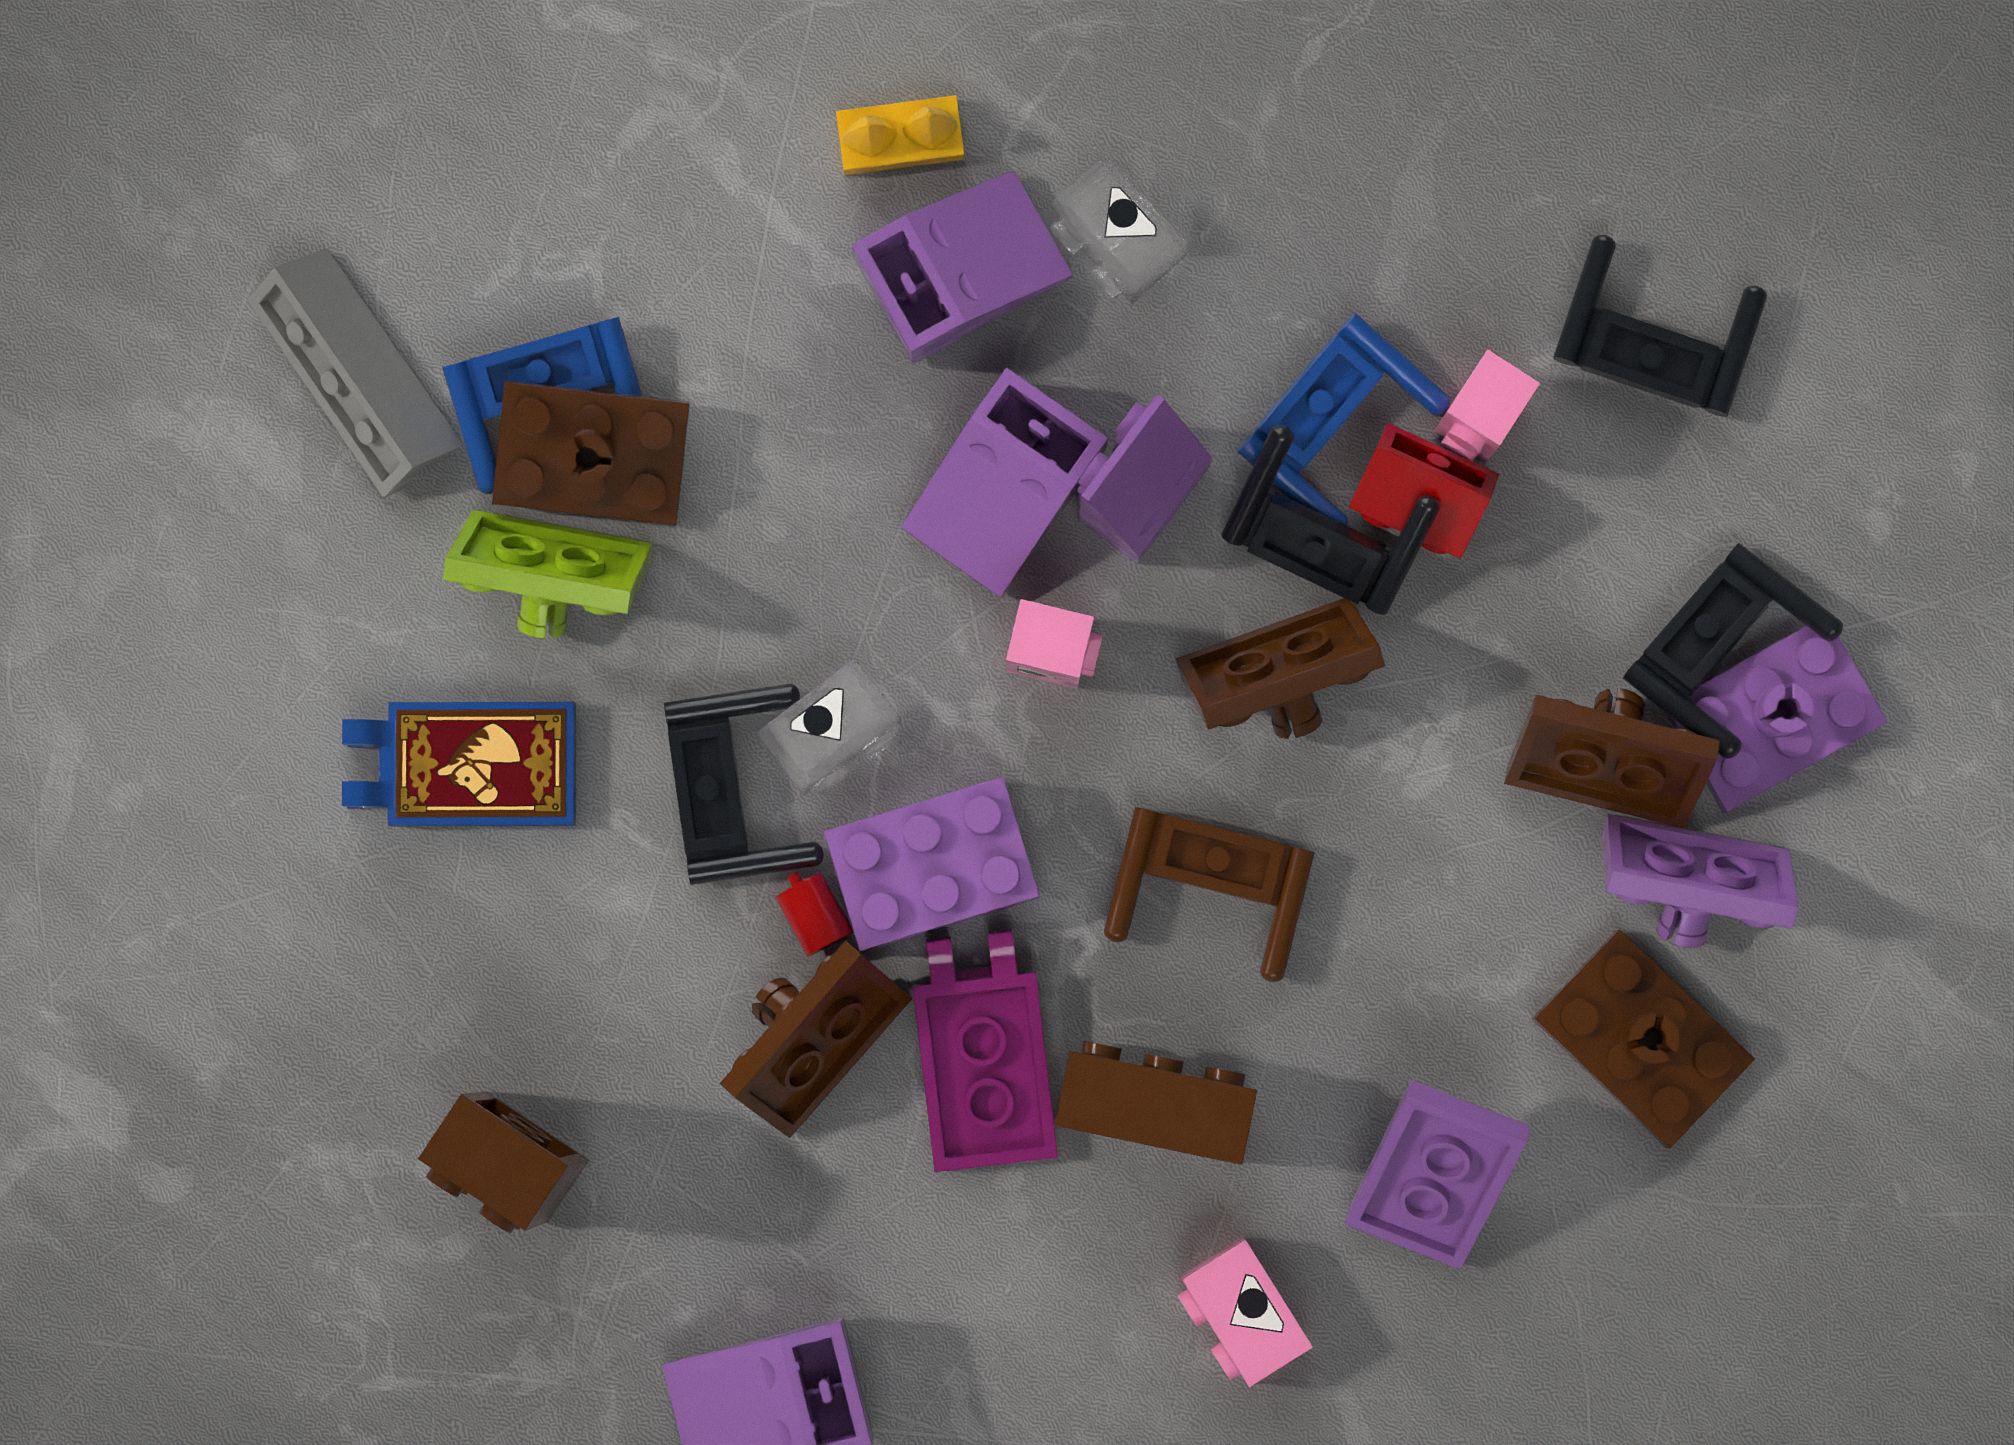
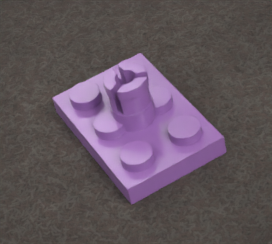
M1808 626L1799 629L1699 686L1691 697H1688L1698 707L1736 735L1742 743L1740 752L1734 758L1725 759L1718 754L1715 766L1706 782L1723 813L1734 809L1888 722L1840 638L1826 641ZM1666 713L1674 729H1686Z
M1607 814L1602 832L1606 893L1616 894L1620 899L1633 904H1647L1650 901L1665 904L1663 914L1660 915L1656 928L1658 935L1665 941L1673 937L1675 927H1677L1678 931L1674 939V945L1687 948L1702 946L1706 940L1707 926L1712 913L1738 918L1745 924L1756 928L1767 929L1779 926L1793 929L1799 905L1789 849Z
M1411 1080L1348 1208L1345 1225L1461 1270L1527 1143L1530 1126Z

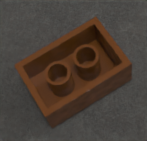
M1084 1041L1082 1053L1069 1051L1054 1120L1055 1126L1234 1164H1243L1257 1095L1256 1089L1243 1087L1246 1074L1206 1067L1204 1078L1181 1074L1184 1061L1145 1054L1142 1066L1120 1061L1121 1048Z
M489 1092L461 1094L418 1158V1160L431 1168L426 1175L428 1180L455 1197H458L460 1193L465 1195L471 1194L484 1203L479 1213L491 1223L509 1233L514 1228L517 1230L521 1228L526 1231L549 1222L589 1162V1159Z

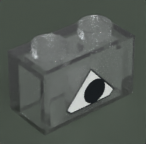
M1106 155L1051 203L1050 216L1055 221L1050 226L1051 231L1072 254L1081 249L1096 265L1091 271L1093 277L1114 299L1122 293L1133 305L1186 257L1188 243Z
M854 658L756 733L804 796L813 789L822 796L850 774L844 765L864 751L868 758L871 759L891 745L899 737L893 728L899 725L902 719L858 660Z

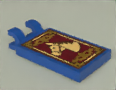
M574 701L388 702V721L342 719L343 745H347L349 748L379 747V782L342 781L343 807L348 809L388 808V826L390 827L576 826V703Z

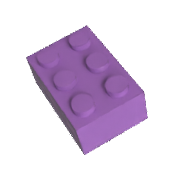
M1003 777L824 831L857 944L862 953L1031 902L1040 897Z

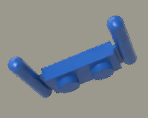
M1355 312L1344 322L1338 333L1332 336L1258 423L1253 433L1241 443L1237 452L1254 466L1271 428L1276 425L1287 426L1293 432L1294 439L1273 484L1288 498L1348 526L1347 516L1307 482L1299 472L1305 469L1379 382L1384 372L1432 415L1438 416L1446 412L1450 405V398Z
M619 317L442 367L478 489L484 494L493 493L496 460L483 419L501 415L504 382L506 380L586 390L613 382L616 393L642 396Z

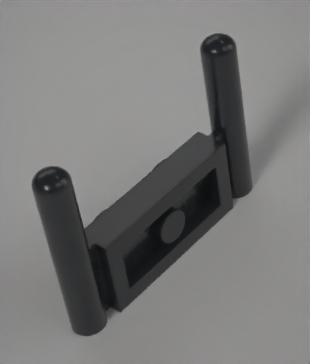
M1595 236L1591 242L1553 359L1693 408H1702L1717 416L1728 417L1767 299L1766 291L1755 285L1744 289L1724 350H1720L1718 346L1602 308V310L1596 308L1616 243L1610 236Z
M1276 425L1272 427L1221 533L1222 538L1236 546L1244 545L1248 547L1247 552L1353 603L1358 604L1361 601L1374 613L1380 615L1387 614L1440 510L1438 500L1431 495H1421L1418 497L1392 550L1389 551L1385 549L1387 545L1277 492L1274 495L1268 493L1294 439L1293 432L1287 426Z
M1738 543L1726 557L1725 561L1719 564L1645 649L1639 660L1632 664L1623 679L1687 730L1697 735L1720 740L1718 754L1725 759H1731L1740 752L1741 740L1688 699V697H1691L1768 608L1772 600L1826 641H1833L1840 636L1843 630V623L1746 547Z
M783 684L664 702L690 885L808 868L822 863L824 853L822 847L817 842L748 851V840L729 717L796 707L800 702V692L794 684Z

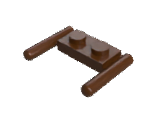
M1135 807L1104 928V935L1112 942H1123L1127 939L1144 873L1249 901L1275 906L1260 974L1269 982H1279L1285 975L1315 852Z

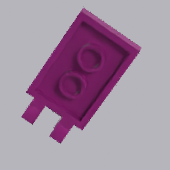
M1012 929L988 932L991 967L955 971L951 936L926 939L931 983L913 985L912 988L934 1172L1058 1158L1036 971L1017 973Z

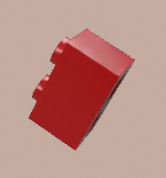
M1387 422L1348 508L1359 512L1367 522L1380 528L1392 527L1401 531L1418 497L1421 495H1431L1438 500L1440 510L1422 547L1436 554L1448 553L1461 559L1491 500L1500 474Z

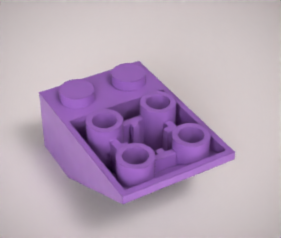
M1014 170L904 215L851 244L854 260L912 364L921 361L1073 277L1071 270Z
M1006 367L967 422L905 519L901 529L1001 598L1080 486L1078 481L1089 464L1099 452L1104 454L1107 450L1108 438Z
M1156 394L1147 408L1138 401L1135 403L1116 430L1118 435L1114 442L1117 444L1113 449L1112 455L1108 458L1099 452L1078 481L1080 484L1077 490L1080 494L1076 499L1080 502L1078 521L1136 564H1138L1205 474L1212 461V457L1165 399Z
M844 1317L662 1364L682 1445L873 1444L874 1434Z

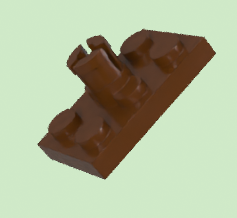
M506 380L504 382L492 504L676 525L690 402Z
M1345 598L1175 658L1182 681L1208 730L1217 726L1232 727L1247 721L1252 714L1269 708L1274 733L1278 737L1288 739L1292 733L1289 720L1292 722L1295 738L1312 733L1320 727L1322 717L1318 706L1315 704L1312 692L1335 684L1348 685L1359 682L1369 672L1385 667L1378 642L1353 603Z
M1617 688L1613 711H1611L1613 695L1610 689H1606L1596 696L1594 709L1574 704L1566 699H1552L1535 695L1508 762L1504 784L1685 828L1717 761L1720 740L1697 735L1687 729H1673L1641 721L1645 703L1638 694L1627 689Z
M1620 929L1616 930L1532 1018L1541 1029L1668 1149L1688 1131L1755 1060L1749 1052Z
M845 940L834 954L829 955L821 962L815 976L800 993L790 981L783 977L768 982L760 989L755 996L760 1003L752 1004V1013L758 1021L769 1028L751 1048L738 1056L732 1070L720 1084L735 1099L788 1138H791L913 998Z

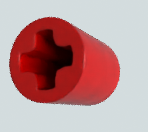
M798 871L787 877L792 887L777 895L775 899L807 957L834 945L854 933L822 873L815 874L805 880H802Z

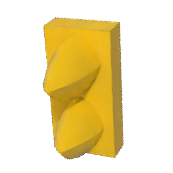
M956 95L836 111L845 176L965 160Z

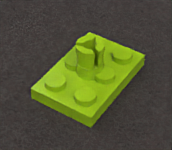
M473 509L445 557L443 580L461 583L462 587L473 592L487 593L499 590L521 594V610L517 619V628L520 632L535 638L546 639V624L550 622L549 634L552 638H557L566 632L567 603L583 606L588 612L597 615L628 614L649 568L653 543Z

